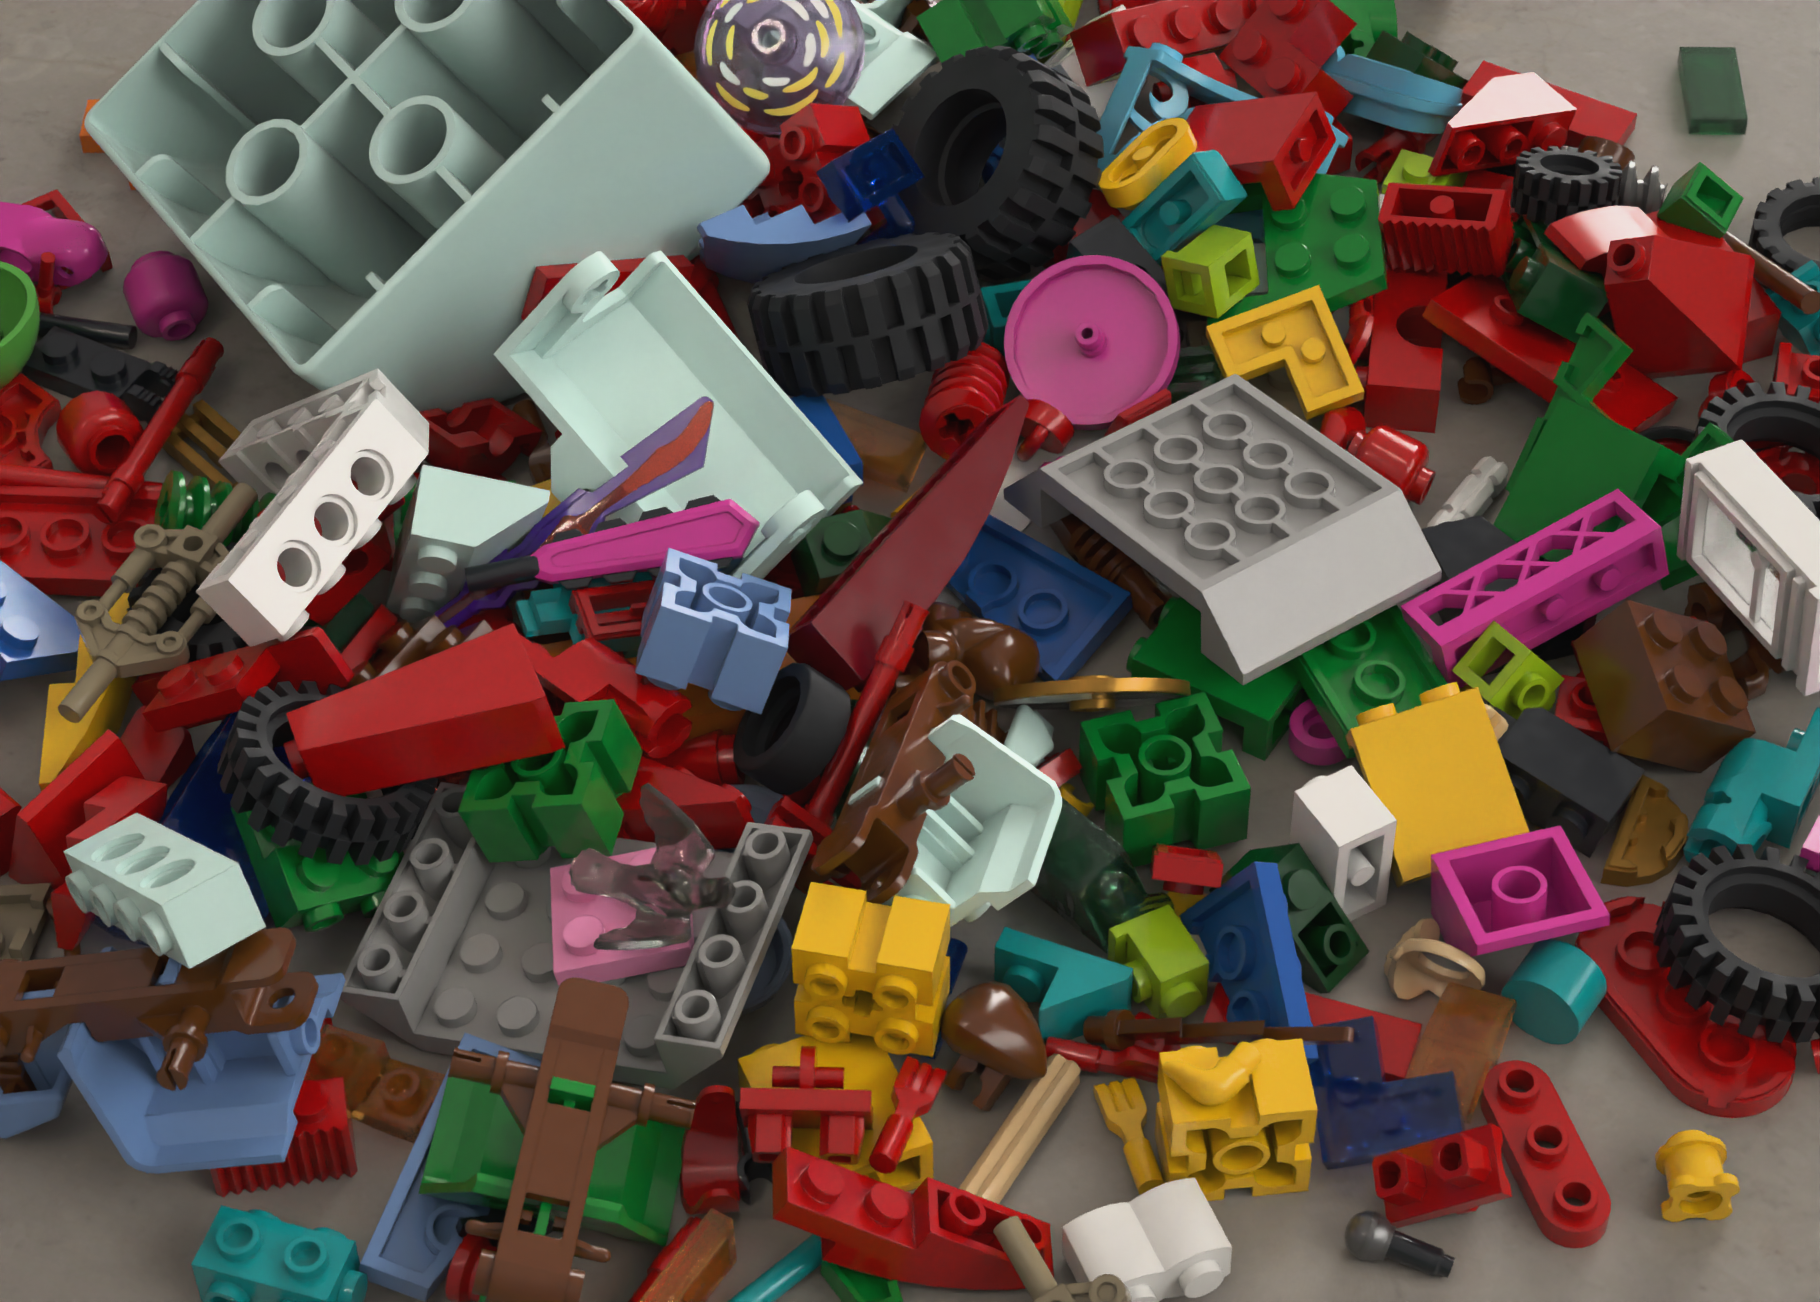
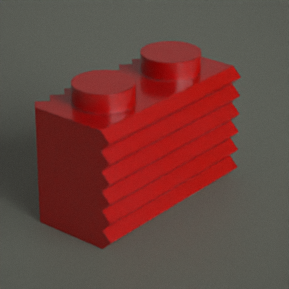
M1388 183L1378 217L1388 266L1391 270L1400 267L1405 271L1411 267L1415 272L1425 270L1428 273L1435 269L1438 274L1446 270L1449 274L1458 271L1461 275L1469 272L1473 276L1483 275L1486 277L1493 273L1496 278L1500 277L1505 272L1514 239L1513 221H1511L1512 214H1510L1509 198H1507L1508 190Z
M343 1076L303 1081L293 1109L298 1123L285 1161L210 1169L216 1194L224 1198L231 1191L238 1196L244 1189L253 1193L258 1187L267 1191L272 1185L281 1189L286 1183L295 1187L301 1180L309 1185L315 1178L324 1182L329 1176L338 1180L343 1174L352 1178L358 1169L353 1122Z

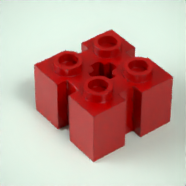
M809 103L780 125L782 131L780 138L764 137L756 143L769 159L770 172L766 179L748 197L751 201L761 200L765 209L763 213L768 212L771 218L799 205H803L813 223L816 224L860 204L872 223L867 229L869 230L896 210L881 168H868L864 154L870 151L873 146L857 106Z

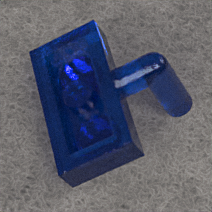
M893 128L834 159L816 172L826 187L829 198L841 210L849 223L877 206L886 218L887 222L863 238L856 245L881 238H896L900 235L911 234L914 231L915 220L898 194L909 189L925 176Z

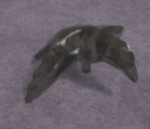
M649 783L641 787L639 803L644 813L645 822L655 832L656 851L651 863L638 866L621 864L589 848L582 850L577 857H574L570 866L571 885L575 887L576 891L615 898L637 909L636 919L627 927L612 929L609 932L600 934L599 938L595 939L593 947L597 950L649 949L687 942L692 938L690 926L692 912L707 908H727L736 893V887L728 877L708 878L703 876L706 869L715 859L714 847L691 818L671 799Z

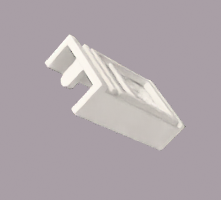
M1742 439L1687 458L1676 555L1681 561L1686 560L1775 659H1782L1781 666L1786 671L1792 670L1797 675L1795 687L1804 696L1820 691V520Z

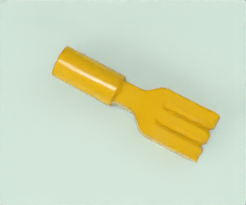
M1135 1077L1123 1079L1121 1083L1118 1080L1111 1081L1108 1086L1105 1083L1093 1085L1094 1096L1107 1128L1119 1136L1124 1143L1123 1152L1139 1195L1154 1187L1165 1184L1151 1144L1142 1132L1147 1123V1106Z

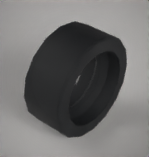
M792 663L780 669L761 715L746 710L739 723L733 744L735 764L742 773L775 793L791 795L806 788L825 769L835 755L846 733L851 714L849 694L841 685L806 663Z

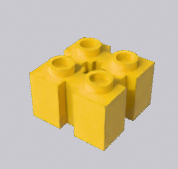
M811 882L791 948L793 983L798 984L794 998L795 1034L811 1036L826 1043H837L840 1041L850 1043L854 1033L874 1037L878 1048L892 1054L905 1055L911 1053L933 1057L941 1027L942 1014L945 1011L950 992V957L946 956L950 942V905L894 895L892 905L889 906L867 902L866 891Z
M1302 1038L1280 1041L1258 1039L1250 1042L1261 1053L1262 1061L1249 1075V1082L1234 1097L1216 1106L1203 1105L1193 1099L1163 1072L1162 1066L1165 1062L1181 1061L1203 1070L1212 1069L1222 1058L1218 1057L1217 1047L1188 1046L1178 1051L1159 1053L1157 1087L1160 1102H1156L1154 1135L1161 1173L1165 1183L1178 1179L1195 1178L1207 1201L1224 1200L1226 1189L1250 1187L1252 1197L1308 1191L1312 1163L1309 1143H1314L1318 1109Z

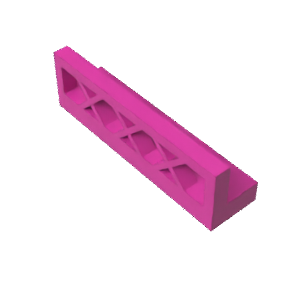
M1616 489L1401 605L1403 619L1431 647L1434 663L1448 684L1457 682L1460 689L1467 685V683L1457 676L1452 669L1493 620L1531 650L1669 575L1662 528L1625 494ZM1616 515L1627 524L1614 532H1593L1595 526ZM1553 549L1573 550L1572 555L1559 562L1539 561L1540 556ZM1497 579H1518L1516 585L1505 591H1484L1486 585ZM1444 608L1463 609L1461 615L1439 627L1429 618V616ZM1506 648L1485 674L1506 664L1515 654Z

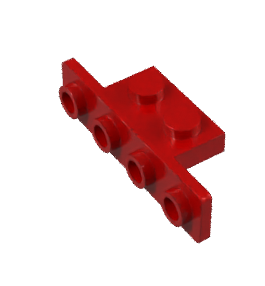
M314 627L297 632L286 641L274 639L252 647L246 646L183 664L171 671L167 670L138 677L131 688L141 703L147 705L142 714L155 732L159 733L181 726L189 729L237 716L247 697L251 696L254 698L256 691L264 686H268L274 692L277 682L290 681L296 691H298L302 680L316 681L319 693H324L327 691L329 684L337 685L341 688L346 687L353 679L354 673L324 630L320 627Z

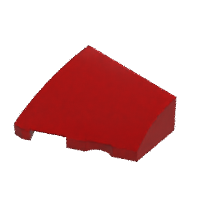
M122 775L83 803L86 822L66 836L67 849L135 813H139L159 823L166 807L168 784ZM65 882L51 892L57 948L72 951L79 945L97 915L91 911L84 913L78 907Z

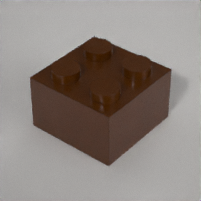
M1626 600L1573 641L1612 752L1702 773L1728 754L1744 738H1750L1756 733L1747 709V696L1735 678L1726 654L1727 643L1715 624Z

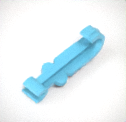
M1341 45L1321 67L1354 96L1343 109V112L1397 129L1417 133L1441 134L1444 133L1447 123L1462 109L1463 104L1460 102L1463 89L1359 55L1347 54L1345 56Z

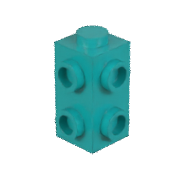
M221 1205L191 1264L202 1302H364L368 1287L367 1274L359 1271L360 1259L356 1241L350 1240L340 1232L330 1228L317 1227L312 1230L286 1223L275 1215L259 1209H251L246 1212Z

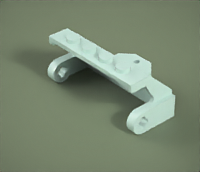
M662 251L649 254L618 288L607 295L605 294L618 280L620 271L603 252H596L586 257L558 282L494 353L495 357L562 433L551 446V492L560 502H563L578 488L594 492L628 467L620 456L699 398L707 396L714 403L709 402L700 409L698 415L677 441L660 448L620 488L586 515L574 517V519L589 534L593 523L603 511L640 486L666 473L692 453L705 435L710 424L703 468L605 517V521L621 518L627 524L638 522L645 511L667 507L674 513L684 510L688 501L714 495L721 501L732 499L759 521L760 526L743 555L744 559L728 575L740 579L743 572L763 579L822 518L831 516L863 484V481Z

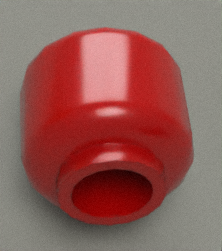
M98 390L82 393L70 400L60 412L56 424L57 441L75 468L82 473L111 476L117 465L124 462L144 431L135 414L123 400L112 393Z
M1380 424L1372 428L1368 433L1361 430L1358 431L1347 449V452L1399 487L1408 504L1410 501L1418 505L1423 503L1436 475L1435 471L1426 468L1429 461V450L1424 443L1391 427Z

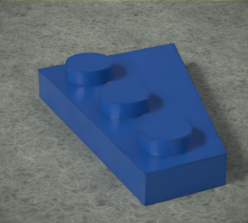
M1254 861L1222 884L1221 888L1215 889L1179 915L1187 931L1192 935H1199L1207 952L1205 957L1209 961L1208 980L1209 982L1221 983L1230 1001L1226 1016L1228 1022L1265 1020L1264 1027H1314L1310 1019L1302 982L1301 963L1296 954L1288 917V902L1283 893L1277 863ZM1304 1045L1307 1063L1310 1065L1319 1059L1316 1045Z

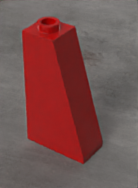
M514 623L286 713L295 739L283 743L295 775L302 780L310 777L314 786L341 796L354 795L548 754L565 748L545 692Z

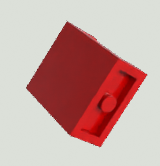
M1317 92L1199 105L1194 107L1186 119L1197 141L1195 152L1216 150L1224 158L1241 184L1261 182L1273 211L1295 208L1336 142V137Z

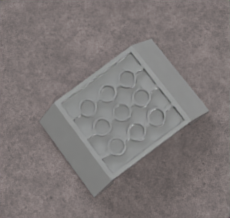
M1236 373L1047 464L1003 489L1004 500L1040 528L1046 527L1073 513L1201 612V653L1242 685L1441 581L1442 570L1402 490Z
M441 782L344 975L346 981L340 999L421 1051L453 1055L454 1048L459 1046L464 1033H468L542 1061L559 988L553 973L550 868L609 856L562 859L556 847L549 846L543 854L539 855L538 860L489 863L458 813L467 785ZM747 822L734 853L684 847L689 859L694 947L686 965L601 982L621 988L629 998V1006L612 1078L613 1081L639 1085L649 1083L654 1084L658 1088L674 1090L723 1058L814 838L811 830ZM617 838L612 856L666 846L667 844Z

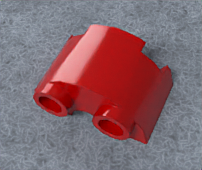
M494 398L463 403L462 407L455 408L448 416L440 408L419 412L429 422V452L424 459L426 462L434 467L501 481H508L501 474L513 464L521 452L530 457L543 432Z

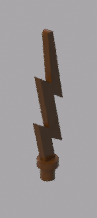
M1112 1009L1106 1016H1088L1084 1022L1083 1034L1088 1043L1105 1044L1111 1051H1122L1133 1046L1135 1040L1164 1039V1045L1243 1041L1250 1043L1258 1039L1280 1041L1302 1038L1303 1045L1353 1044L1355 1029L1345 1026L1264 1027L1265 1020L1182 1024V1017L1135 1020L1133 1013L1127 1009Z

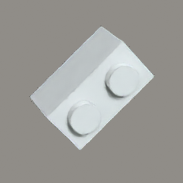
M1352 765L1329 776L1315 777L1302 788L1295 790L1289 844L1299 843L1348 919L1352 921L1386 905L1397 824L1396 818Z

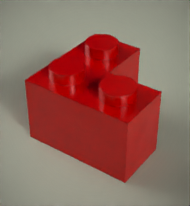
M1264 0L1218 57L1264 98L1317 92L1324 111L1331 114L1335 120L1354 96L1321 67L1357 23L1330 0Z

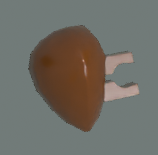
M989 981L969 987L957 996L942 1014L941 1037L952 1051L961 1054L943 1083L954 1090H962L966 1079L970 1075L982 1073L980 1076L982 1090L972 1102L980 1110H991L1012 1077L1030 1080L1043 1078L1046 1075L1047 1054L1040 1028L1027 1003L1009 985L997 981Z

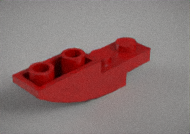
M786 1146L772 1163L773 1219L820 1236L822 1260L891 1280L933 1287L968 1290L1026 1289L993 1233V1229L1000 1222L1012 1216H1018L1054 1277L1050 1224L1028 1214L1010 1209L930 1177H927L912 1194L789 1146Z

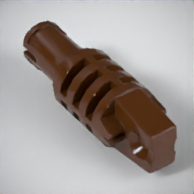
M1073 513L1050 524V527L1067 552L1078 564L1131 593L1132 609L1150 630H1155L1165 604L1173 595L1150 572Z

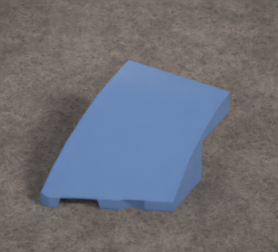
M860 204L816 224L813 223L803 205H799L772 218L768 212L751 218L745 206L741 205L701 222L697 226V231L702 237L698 240L699 247L701 248L699 251L700 259L707 269L730 278L755 284L762 281V278L766 275L781 271L782 267L805 261L808 257L821 253L826 254L836 251L838 248L855 244L872 223Z

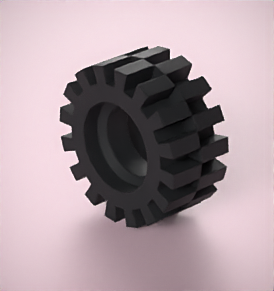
M1548 146L1547 151L1540 147L1531 148V152L1523 151L1520 153V157L1517 156L1510 205L1511 208H1515L1517 214H1527L1526 219L1533 222L1543 219L1545 220L1544 225L1548 226L1550 223L1582 211L1617 206L1623 170H1621L1619 163H1612V158L1608 156L1597 158V152L1590 150L1580 153L1578 148L1568 147L1567 151L1560 150L1558 146Z

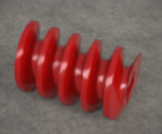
M981 342V345L976 350L968 351L967 356L958 361H950L944 367L936 369L933 373L928 394L925 397L924 406L921 410L919 427L922 439L927 446L943 459L947 460L987 415L1003 406L1009 387L1010 373L1005 357L998 349Z

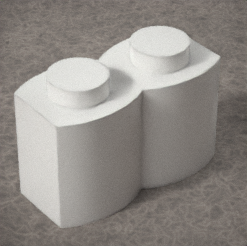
M1184 1178L1167 1182L1142 1193L1130 1202L1110 1204L1089 1211L1062 1227V1253L1077 1283L1093 1281L1103 1274L1115 1275L1129 1289L1132 1297L1131 1302H1160L1164 1298L1183 1295L1189 1298L1201 1297L1215 1290L1222 1283L1224 1277L1230 1274L1232 1246L1195 1178Z

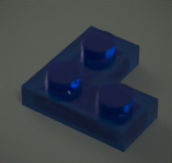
M1373 1016L1314 1026H1345L1355 1029L1353 1044L1316 1045L1319 1059L1309 1065L1318 1109L1317 1127L1322 1163L1327 1170L1372 1163L1377 1155L1465 1131L1458 1082L1453 1071L1386 1082L1378 1024Z

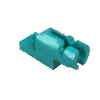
M1819 707L1816 708L1806 731L1794 728L1786 748L1764 740L1744 738L1729 751L1721 762L1710 787L1707 789L1704 797L1705 802L1697 812L1686 835L1689 836L1683 848L1686 861L1690 863L1691 859L1699 853H1703L1708 858L1712 848L1723 845L1731 856L1737 844H1751L1755 853L1765 840L1788 849L1790 848L1820 784Z

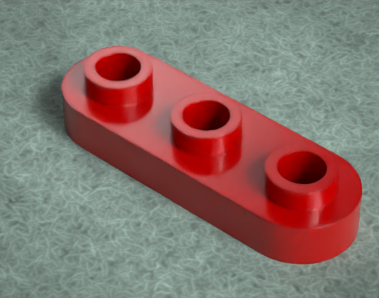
M1511 1060L1497 1064L1489 1070L1484 1078L1480 1100L1481 1110L1488 1124L1492 1123L1501 1127L1503 1136L1501 1152L1540 1231L1553 1243L1567 1248H1584L1596 1243L1602 1238L1607 1229L1611 1211L1610 1196L1553 1083L1541 1068L1532 1063ZM1510 1088H1519L1527 1092H1516ZM1547 1141L1556 1147L1547 1149L1539 1146L1537 1143ZM1576 1198L1584 1202L1585 1205L1573 1206L1565 1200Z

